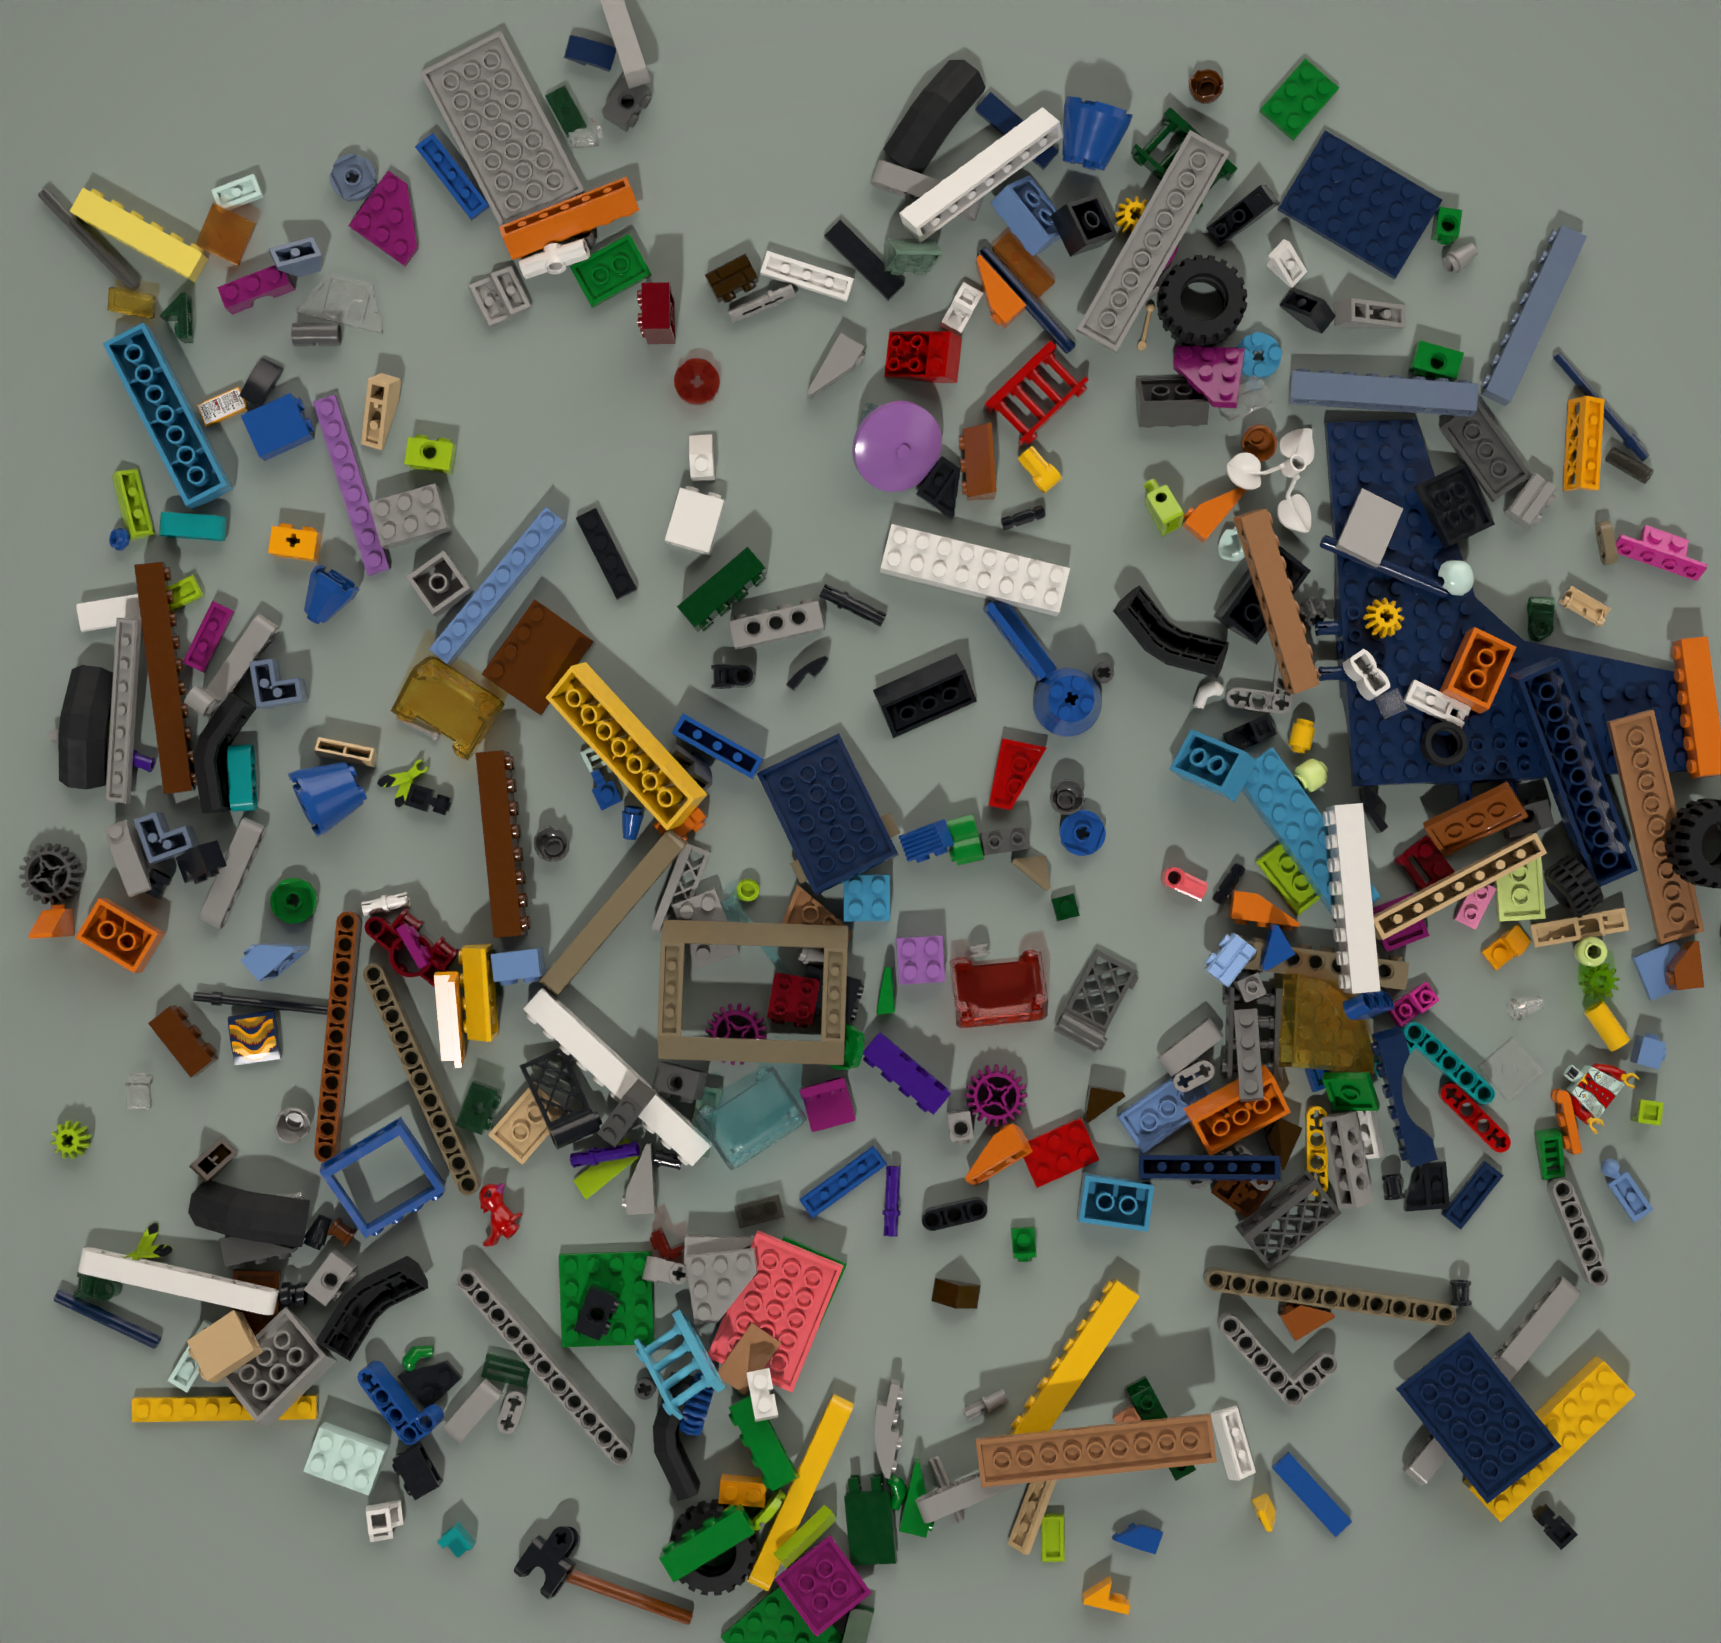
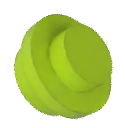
M744 879L739 882L737 895L743 901H753L759 895V885L753 879Z

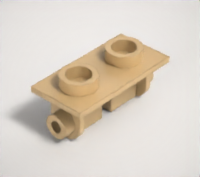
M1573 586L1568 589L1559 601L1565 609L1568 608L1593 622L1594 626H1602L1606 621V615L1611 611V608Z

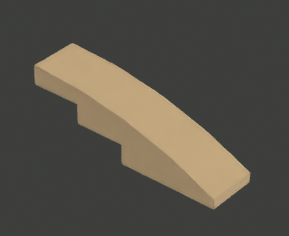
M1623 907L1585 914L1581 918L1572 916L1531 924L1535 947L1582 940L1585 937H1596L1628 931L1629 925L1626 910Z

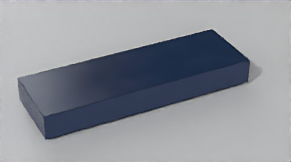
M1483 1160L1450 1202V1208H1446L1441 1215L1461 1230L1504 1175Z

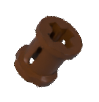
M338 1217L329 1228L327 1235L335 1236L346 1247L358 1230L356 1228L351 1229L342 1222V1218Z

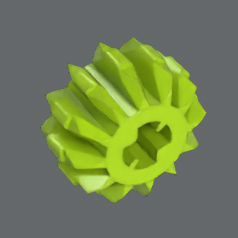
M71 1120L65 1121L64 1125L58 1124L56 1126L58 1131H54L51 1134L56 1138V1140L50 1142L51 1145H57L54 1153L62 1152L61 1157L63 1159L69 1156L72 1160L76 1159L78 1155H84V1148H90L91 1146L86 1140L90 1139L92 1135H85L84 1133L88 1127L83 1126L80 1128V1121L72 1123ZM70 1136H73L74 1139L72 1140V1143L70 1144V1143H69Z

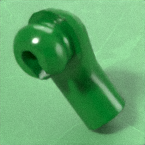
M433 1345L413 1346L402 1359L404 1369L412 1371L416 1368L415 1365L420 1358L433 1357Z
M893 1474L890 1476V1479H887V1485L891 1487L894 1494L892 1497V1509L899 1511L906 1497L907 1488L903 1479Z

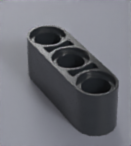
M971 1197L929 1207L923 1211L921 1219L923 1226L927 1230L936 1231L981 1220L988 1211L987 1205L982 1198ZM974 1203H980L983 1205V1210L979 1214H974L970 1211L971 1206ZM952 1208L959 1209L961 1211L960 1217L950 1219L948 1217L949 1210ZM928 1214H936L938 1222L934 1225L928 1224L925 1221Z

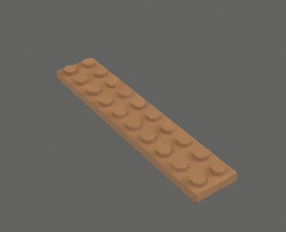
M1650 709L1608 721L1607 727L1657 942L1662 944L1704 932L1694 885L1682 880L1680 875L1672 870L1673 864H1670L1667 860L1669 852L1665 851V843L1668 842V837L1665 836L1666 831L1671 828V825H1669L1671 819L1677 817V808L1655 712Z
M1210 1413L976 1438L981 1488L1217 1463Z

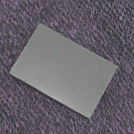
M1362 488L1335 548L1377 568L1381 563L1403 508Z

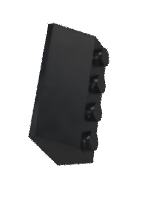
M1279 546L1280 555L1283 556L1286 562L1285 572L1287 578L1292 582L1293 591L1291 592L1294 595L1311 570ZM1248 568L1214 617L1231 631L1257 645L1267 632V627Z
M957 653L873 690L893 738L977 702L966 670Z

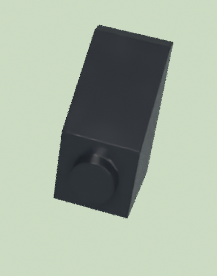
M1294 287L1279 304L1283 310L1306 328L1321 334L1336 317L1324 299Z

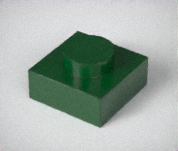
M1074 893L1051 899L1057 922L1080 916Z

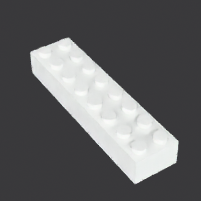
M891 524L880 568V573L992 601L996 600L1056 617L1060 612L1070 568L894 524Z
M1363 803L1334 805L1327 807L1326 812H1323V823L1328 828V835L1325 836L1326 849H1330L1327 867L1328 871L1332 872V882L1329 883L1331 896L1334 895L1335 902L1331 909L1332 917L1336 919L1337 928H1334V939L1339 945V951H1336L1337 965L1341 966L1338 984L1340 989L1343 988V993L1380 991Z

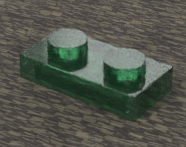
M565 85L545 95L567 138L587 128Z

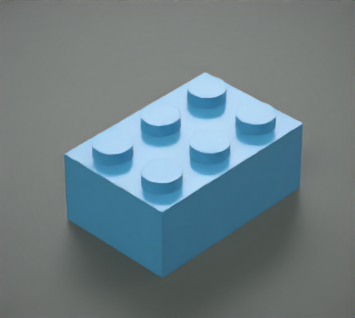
M1191 729L1170 770L1183 780L1235 802L1257 761L1241 749Z
M1083 1173L1077 1220L1083 1223L1148 1232L1154 1185L1151 1182Z

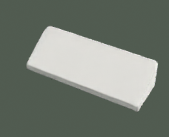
M138 594L76 604L82 632L115 627L117 617L141 620Z
M1356 1111L1365 1159L1384 1156L1377 1111Z
M1232 1406L1210 1413L1228 1479L1240 1481L1256 1473L1238 1407Z

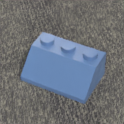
M1030 175L1007 185L991 202L996 213L1003 218L1010 231L1018 237L1025 250L1032 256L1043 252L1061 238L1050 215L1057 211V208Z
M253 944L244 951L245 957L240 961L258 981L272 980L282 974L310 948L307 945Z

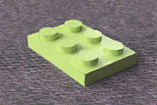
M1541 857L1495 881L1498 922L1546 919Z

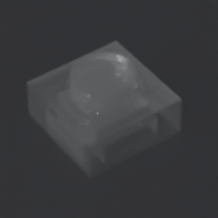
M1398 688L1375 698L1384 719L1407 709Z

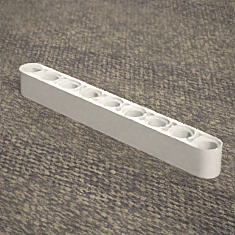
M82 1248L78 1267L79 1273L258 1314L274 1315L279 1293L277 1289L142 1258L136 1261L132 1260L133 1257L125 1258L127 1255L98 1248Z

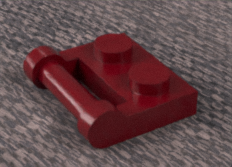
M1424 835L1394 858L1397 865L1403 867L1418 887L1417 891L1455 872L1428 835ZM1411 855L1429 877L1430 881L1425 883L1409 862L1408 858Z

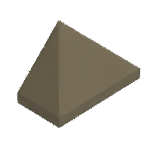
M1046 856L1015 858L1011 861L1014 866L1045 891L1051 888Z

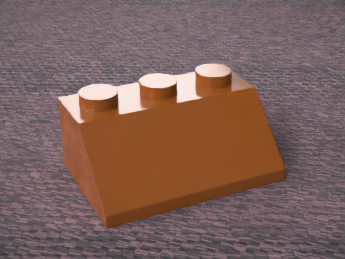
M992 423L963 429L962 436H958L959 450L963 449L964 458L960 459L961 472H965L966 480L962 481V495H967V501L994 499L997 489Z

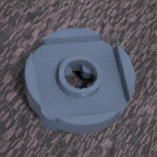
M347 154L337 159L333 164V169L330 173L331 186L347 202L361 201L371 195L377 187L376 171L368 159L356 154ZM350 173L359 174L357 182H348Z

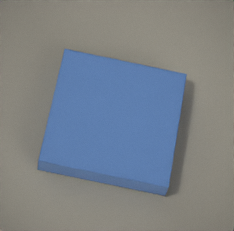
M1676 940L1632 957L1649 1000H1654L1676 991L1670 990L1665 982L1667 965L1680 950Z

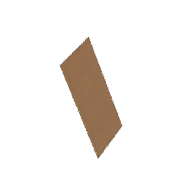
M751 1323L718 1370V1374L723 1381L745 1395L749 1390L747 1372L764 1369L781 1342Z

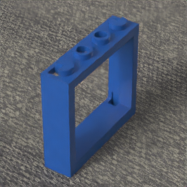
M402 1117L325 1161L320 1167L321 1175L364 1238L370 1235H378L385 1226L390 1223H398L403 1219L404 1215L420 1210L424 1203L429 1200H437L445 1191L444 1180ZM400 1136L432 1186L367 1224L334 1174Z

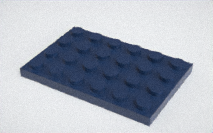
M1325 130L1279 206L1278 211L1395 280L1441 204L1442 199Z
M839 733L757 773L815 896L899 855Z
M1469 1331L1396 1387L1400 1395L1487 1504L1561 1447Z

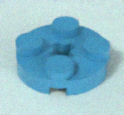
M1255 332L1243 338L1237 348H1245L1242 374L1247 378H1268L1280 365L1282 350L1277 341L1270 335ZM1261 351L1263 353L1262 357L1264 358V360L1254 361L1253 358L1255 355L1253 354V352Z

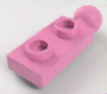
M1488 884L1465 896L1453 919L1476 930L1496 888Z

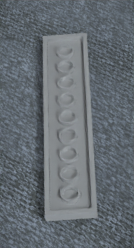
M1191 130L1188 132L1076 330L1077 332L1117 353L1230 152Z

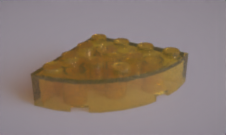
M1298 973L1284 974L1278 1067L1335 1072H1369V1074H1374V1057L1370 1047L1371 1041L1363 1020H1351L1348 1018L1343 1009V1001L1347 1000V998L1330 984L1312 976Z

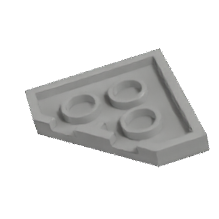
M755 1248L686 1255L685 1260L694 1324L718 1323L758 1271Z

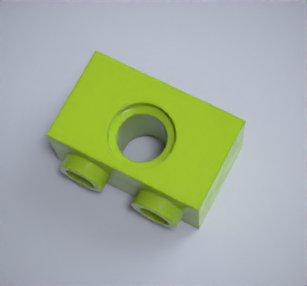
M416 434L415 438L408 437L404 464L408 468L453 474L457 447L454 443H451L452 440L438 438L437 441L429 440L428 436ZM435 448L436 455L430 459L426 458L427 450Z

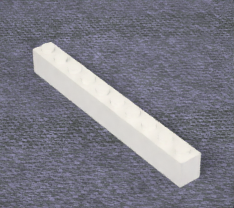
M542 988L523 1008L527 1012L525 1016L533 1024L538 1023L544 1028L542 1032L549 1039L553 1040L555 1038L561 1044L559 1048L568 1056L572 1054L577 1059L576 1064L584 1071L589 1070L594 1075L593 1080L601 1087L605 1085L611 1091L609 1093L611 1097L617 1102H620L638 1079L652 1089V1086L547 988ZM652 1089L656 1092V1095L639 1115V1118L645 1122L643 1126L650 1133H657L662 1138L660 1142L667 1149L673 1148L678 1153L677 1158L686 1166L688 1164L691 1166L695 1165L713 1143L662 1095H659L658 1091Z

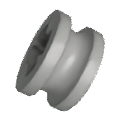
M983 943L967 947L971 951L969 957L975 958L989 955V951L986 950L988 944Z

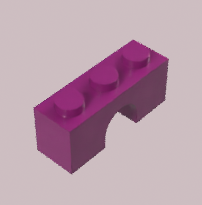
M276 265L217 287L225 309L232 315L253 307L252 302L261 297L273 296L276 298L296 290L290 274L277 270Z

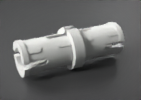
M408 892L391 896L382 895L378 899L361 902L364 916L384 911L389 913L393 909L410 906Z

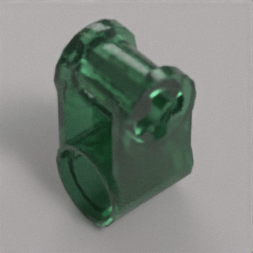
M1530 596L1528 598L1527 632L1533 641H1542L1553 632L1554 597ZM1539 625H1540V628H1541V629H1544V631H1545V632H1543L1542 634H1541L1540 630H1537V629H1536V627H1538Z
M77 1272L79 1279L74 1297L107 1301L118 1296L122 1291L121 1282ZM106 1283L112 1288L111 1294L105 1290Z

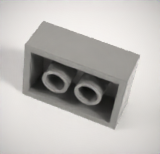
M436 484L369 502L380 545L385 550L452 532L442 494Z

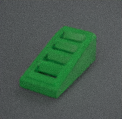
M890 966L884 969L876 1010L877 1015L895 1012L892 970Z
M1556 1128L1535 1131L1534 1136L1541 1179L1548 1180L1565 1177L1562 1133ZM1554 1147V1149H1555V1150L1545 1151V1148ZM1556 1157V1159L1546 1161V1158ZM1557 1165L1558 1169L1547 1170V1167Z

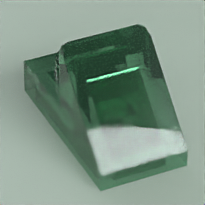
M186 292L180 293L160 314V318L164 321H178L174 325L176 337L183 343H193L192 298Z

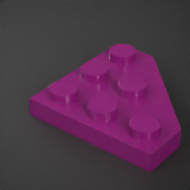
M388 170L348 226L406 267L419 249L414 228L409 187L407 183Z
M1176 345L1173 369L1178 374H1182L1198 393H1202L1208 399V402L1213 407L1237 408L1245 348Z

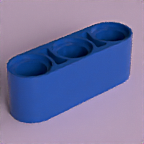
M1386 991L1366 992L1343 1001V1009L1351 1020L1373 1019L1393 1010L1394 1003Z

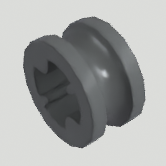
M1105 662L1099 663L1093 670V677L1098 683H1108L1114 676L1113 667ZM1106 667L1109 670L1107 672L1109 677L1099 678L1098 674L1100 672H1097L1098 668L1104 669Z
M649 1377L639 1379L634 1388L635 1394L643 1400L651 1398L656 1391L654 1380ZM641 1383L651 1386L648 1391L650 1392L649 1394H646L645 1391H640Z

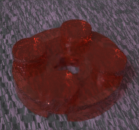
M693 358L687 360L677 369L674 376V386L683 401L691 405H703L714 400L720 388V377L710 362L701 358ZM696 376H700V380L704 381L698 388L691 384V380H695Z

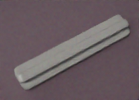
M940 1457L930 1458L928 1464L938 1487L941 1488L950 1484ZM962 1510L950 1514L954 1523L965 1519Z

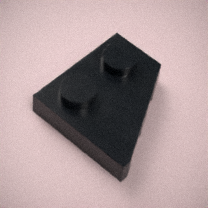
M1437 1161L1421 1164L1405 1202L1404 1211L1450 1208L1446 1162Z

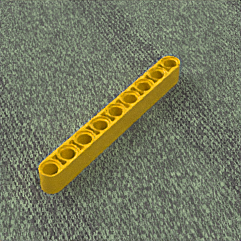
M835 1394L832 1395L798 1467L797 1473L800 1478L791 1482L786 1498L778 1510L755 1560L753 1570L748 1575L746 1582L768 1592L781 1565L774 1553L796 1532L849 1419L854 1403Z

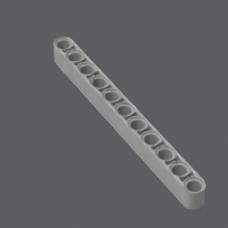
M467 1267L460 1272L456 1280L460 1290L611 1462L618 1466L627 1464L633 1451L629 1441L484 1276L473 1267ZM464 1274H471L474 1278V1283H465L463 1279ZM479 1292H487L489 1301H481L478 1295ZM499 1308L503 1310L504 1318H496L494 1309ZM516 1326L520 1330V1335L512 1336L509 1332V1327ZM530 1343L534 1345L535 1352L532 1354L527 1353L524 1349V1344ZM547 1361L550 1364V1370H542L539 1362ZM557 1378L563 1379L566 1387L558 1388L554 1380ZM578 1396L581 1404L573 1405L570 1402V1397ZM585 1414H594L597 1421L589 1423L585 1419ZM609 1431L612 1438L604 1440L601 1438L600 1432ZM623 1448L626 1450L627 1456L623 1458L618 1457L615 1450Z
M1559 1276L1553 1281L1491 1357L1492 1361L1509 1382L1580 1296V1290L1563 1276ZM1430 1432L1406 1461L1403 1471L1420 1486H1423L1433 1477L1449 1455Z

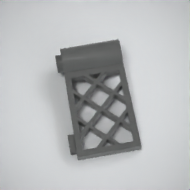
M1096 949L1054 1031L1093 1052H1096L1097 1049L1102 1050L1107 1041V1038L1104 1037L1105 1032L1128 988L1133 990L1139 978L1135 975L1137 971ZM1098 957L1106 960L1109 970L1100 973L1096 972L1094 963ZM1111 963L1117 966V968L1112 969ZM1092 969L1094 975L1088 976ZM1123 969L1130 973L1126 982L1117 984L1113 971ZM1110 972L1114 986L1102 989L1098 976ZM1095 977L1098 990L1086 994L1084 987L1086 979ZM1124 985L1120 992L1118 987ZM1115 988L1118 997L1114 1003L1107 1004L1103 991ZM1082 989L1083 995L1078 996L1080 990ZM1100 993L1104 1006L1091 1009L1087 996ZM1084 997L1088 1011L1079 1013L1071 1009L1075 1000ZM1113 1006L1109 1013L1108 1007ZM1104 1008L1107 1019L1104 1025H1101L1095 1021L1092 1012ZM1089 1013L1090 1018L1086 1017L1083 1014Z

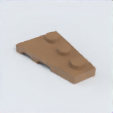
M799 885L796 887L782 924L846 926ZM848 928V942H849L850 937H851V935H852V933H853V931H852L851 929H849V928Z

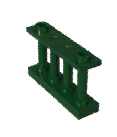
M1171 107L1164 113L1161 120L1164 122L1163 127L1143 149L1135 144L1131 151L1133 160L1140 166L1144 165L1160 181L1188 132L1191 130L1202 136ZM1170 132H1175L1180 137V142L1158 164L1149 156L1150 153ZM1226 159L1210 189L1220 178H1225L1229 181L1238 168ZM1202 203L1198 208L1196 214H1199V212L1202 210Z
M1146 1376L1125 1386L1143 1420L1168 1418ZM1194 1465L1171 1467L1169 1470L1175 1481L1194 1472L1196 1468Z

